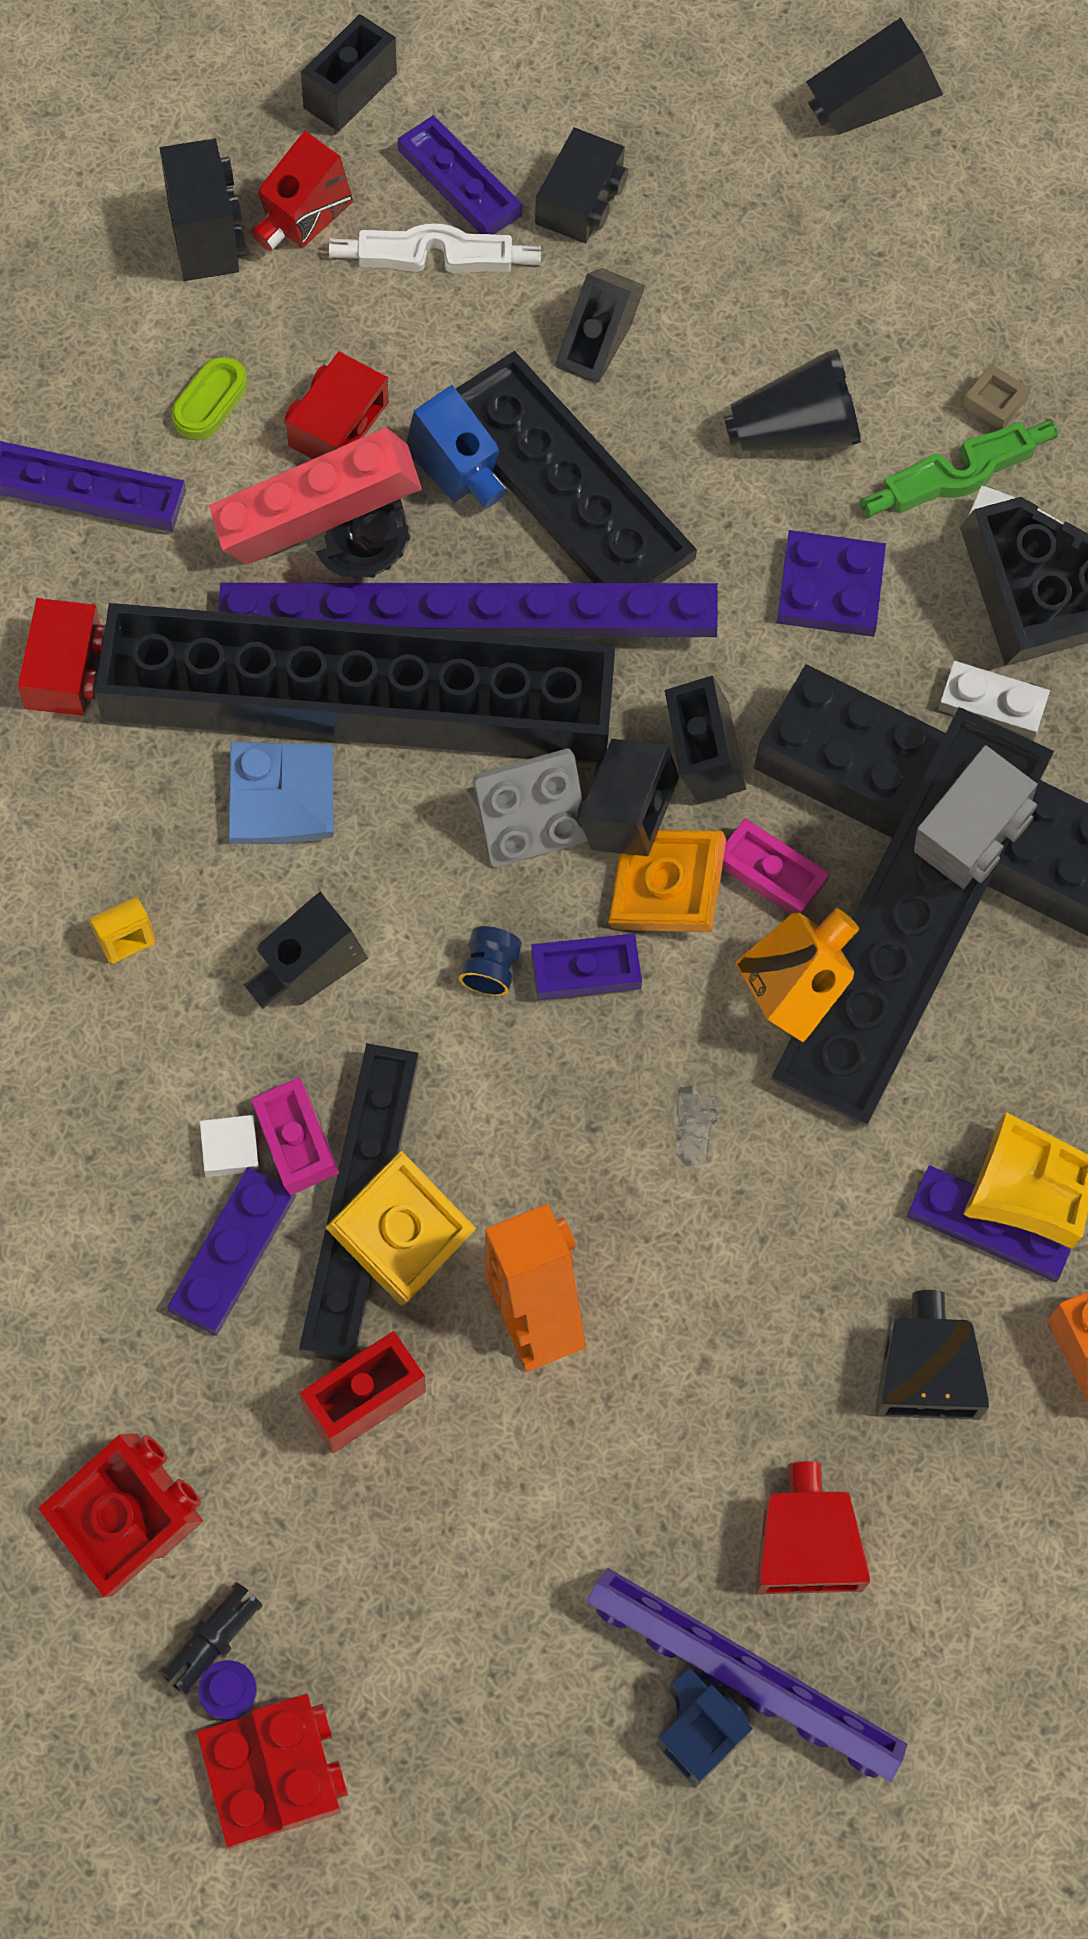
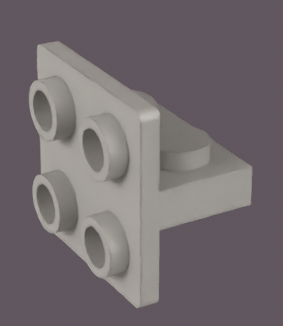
M570 749L524 760L473 776L474 787L467 789L469 804L483 829L488 858L493 867H500L588 841L583 828L578 824V808L582 795L575 756Z

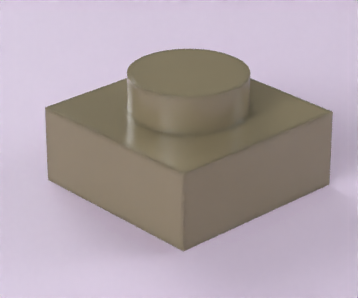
M990 364L965 394L961 407L1000 430L1008 424L1026 402L1031 388Z

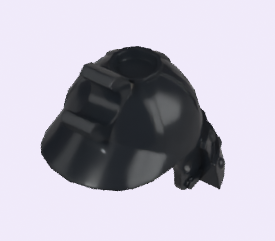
M401 499L326 530L324 538L327 548L315 551V553L328 570L342 577H352L354 579L359 577L374 578L377 574L391 569L392 565L404 555L410 540V527Z

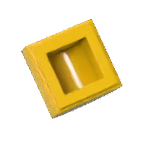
M137 896L88 918L92 931L108 963L114 964L155 944L156 939L149 916Z

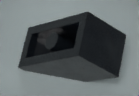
M604 268L587 273L556 365L600 382L632 325L645 285Z

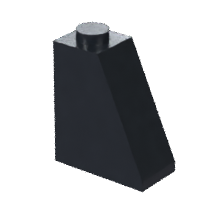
M901 17L806 81L815 97L807 102L821 126L830 121L838 135L943 95L922 49Z

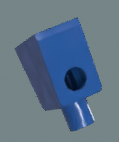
M451 384L413 411L406 444L409 447L411 457L454 502L469 492L475 496L484 508H489L498 502L507 491L506 487L493 473L499 448L454 386Z

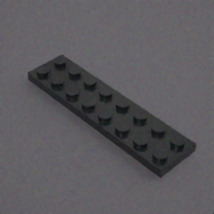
M958 707L852 917V920L859 927V931L841 949L854 970L852 981L804 1042L792 1036L771 1077L773 1081L865 1127L868 1126L999 864L998 862L982 883L973 878L963 890L914 852L918 827L985 745L1037 784H1039L1054 754L1053 750L961 707ZM1007 837L1001 843L1004 848L998 855L1000 860L1010 842V839Z

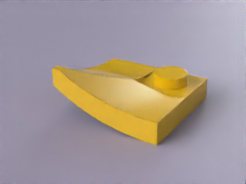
M1006 1112L996 1124L988 1153L965 1207L964 1215L969 1218L993 1221L1024 1229L1072 1249L1083 1237L1088 1215V1154Z

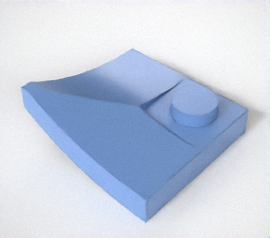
M231 742L229 844H286L333 838V745Z

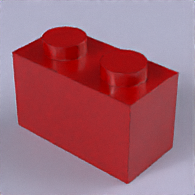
M338 351L328 366L323 364L318 368L312 379L311 388L303 399H296L290 405L284 419L287 429L288 446L311 459H315L363 438L389 403L388 377Z
M36 598L18 682V690L24 709L84 716L87 699L95 700L96 698L95 690L98 669H94L96 654L101 655L105 625L100 623L96 605Z
M392 1331L299 1392L303 1410L331 1452L335 1453L426 1392L425 1375L395 1331Z

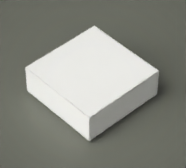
M254 1115L200 1121L204 1173L206 1177L245 1173L247 1167L256 1172L259 1171Z

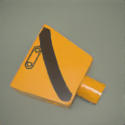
M838 908L820 926L801 913H792L740 957L735 964L766 1019L804 1042L853 979L854 970L841 949L859 931V927L846 913Z

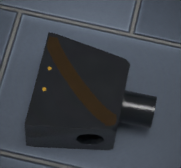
M320 891L258 945L256 949L268 966L243 985L262 1009L287 990L296 1002L302 1005L366 961L368 957L353 931Z
M938 1290L913 1292V1318L894 1319L887 1333L876 1403V1417L980 1420L989 1408V1398L972 1322L968 1320L946 1319L944 1292Z

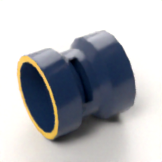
M490 926L474 928L468 943L471 957L462 963L459 974L461 984L470 990L492 996L506 995L509 992L513 977L510 967L519 958L522 947L521 940L514 934L500 928Z

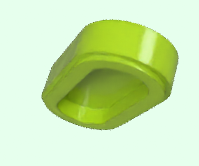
M216 357L206 362L175 401L172 408L173 424L181 436L190 440H203L217 432L247 391L246 370L239 361L230 357Z

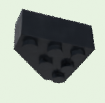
M1023 497L974 509L960 526L1005 666L1088 643V533L1066 521L1062 524L1038 511L1039 506Z

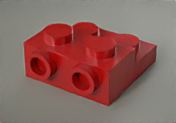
M138 1433L119 1434L38 1508L104 1598L114 1596L154 1559L164 1558L203 1522V1519L195 1510L201 1505L199 1496L184 1480L177 1479L175 1482L172 1480L162 1466L167 1461L165 1451L148 1435H144L141 1438Z
M308 1693L252 1710L251 1715L197 1731L228 1849L341 1813L337 1799L348 1796L339 1760L327 1764L321 1741L332 1738L323 1703L312 1707Z

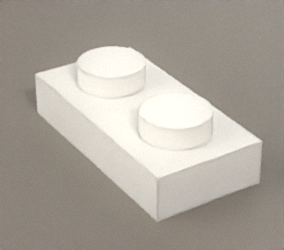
M954 661L938 710L955 715L958 707H961L1025 738L1034 740L1050 690Z

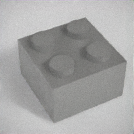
M985 745L918 827L914 852L963 890L973 878L982 883L999 862L1000 857L998 855L1004 848L1001 843L1007 837L1012 842H1015L1032 821V813L1037 807V804L1032 800L1038 784Z

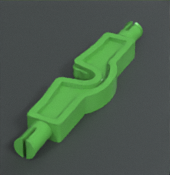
M1051 418L1028 429H1025L1022 423L1017 422L998 431L968 439L962 444L960 449V456L963 458L966 470H957L941 454H932L910 468L887 477L884 483V490L865 498H860V507L863 511L865 510V515L869 518L893 506L898 513H902L937 497L956 498L978 491L981 486H985L994 473L1031 458L1037 445L1058 437V428L1056 424L1053 425L1054 421Z

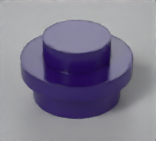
M233 1660L217 1662L210 1666L201 1677L198 1688L199 1699L204 1709L211 1716L220 1720L237 1719L246 1714L255 1702L257 1695L255 1678L252 1672L240 1662Z

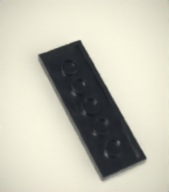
M515 350L456 388L499 448L493 472L593 583H662L696 559L697 549Z

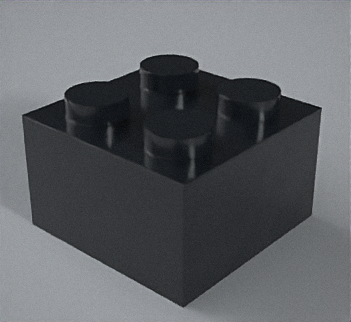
M216 138L159 147L167 203L183 281L238 273V254L246 253L241 227L243 222L238 195H234L232 187L234 186V179L229 156L220 158Z

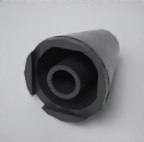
M838 349L819 355L730 404L732 414L723 416L730 444L740 442L744 452L845 447L861 443L858 421L852 397L849 394L845 380L846 374Z

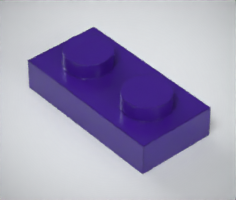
M635 933L531 944L537 1000L641 989L642 976Z

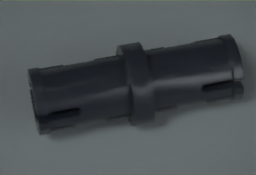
M238 1582L231 1586L229 1592L203 1621L197 1619L191 1625L190 1630L192 1634L170 1660L158 1670L159 1674L169 1682L184 1665H187L188 1669L172 1686L185 1696L218 1656L221 1658L226 1657L232 1650L229 1643L252 1616L263 1607L261 1602L252 1595L235 1612L234 1607L249 1591Z

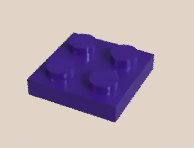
M789 530L776 623L874 637L877 628L886 543Z

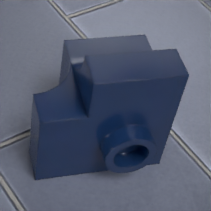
M689 1667L672 1683L669 1689L676 1703L677 1716L675 1722L658 1738L656 1745L696 1788L747 1738L753 1728L746 1722L748 1720L747 1716L733 1699L725 1693L721 1695L713 1685L708 1688Z

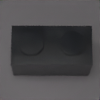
M359 14L301 71L303 108L339 132L397 74L396 37Z
M573 127L536 195L535 224L586 244L594 228L598 230L603 228L610 210V203L608 201L611 195H620L627 181L629 169L623 167L625 146Z
M713 675L664 690L680 775L697 803L700 804L747 790L729 702Z
M611 739L604 758H600L595 766L594 782L588 797L581 800L578 808V824L583 828L591 850L649 856L679 780V774L668 744Z

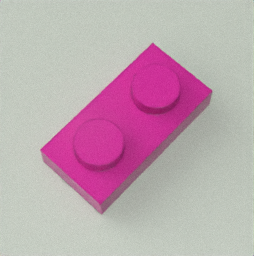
M746 818L743 819L726 841L722 869L789 914L801 913L803 915L828 882L830 873Z
M300 1077L251 1099L283 1186L290 1196L339 1174L306 1085Z

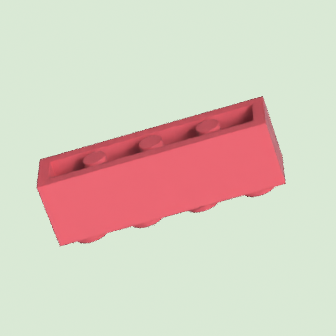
M385 427L209 505L222 550L240 562L249 564L422 490L408 445Z

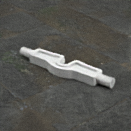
M424 224L407 231L361 230L359 240L333 238L329 240V258L358 259L360 267L419 272L425 268L427 252L434 248L444 252L445 270L450 273L510 272L511 264L541 265V245H512V237L510 235L466 234L458 228L444 224Z

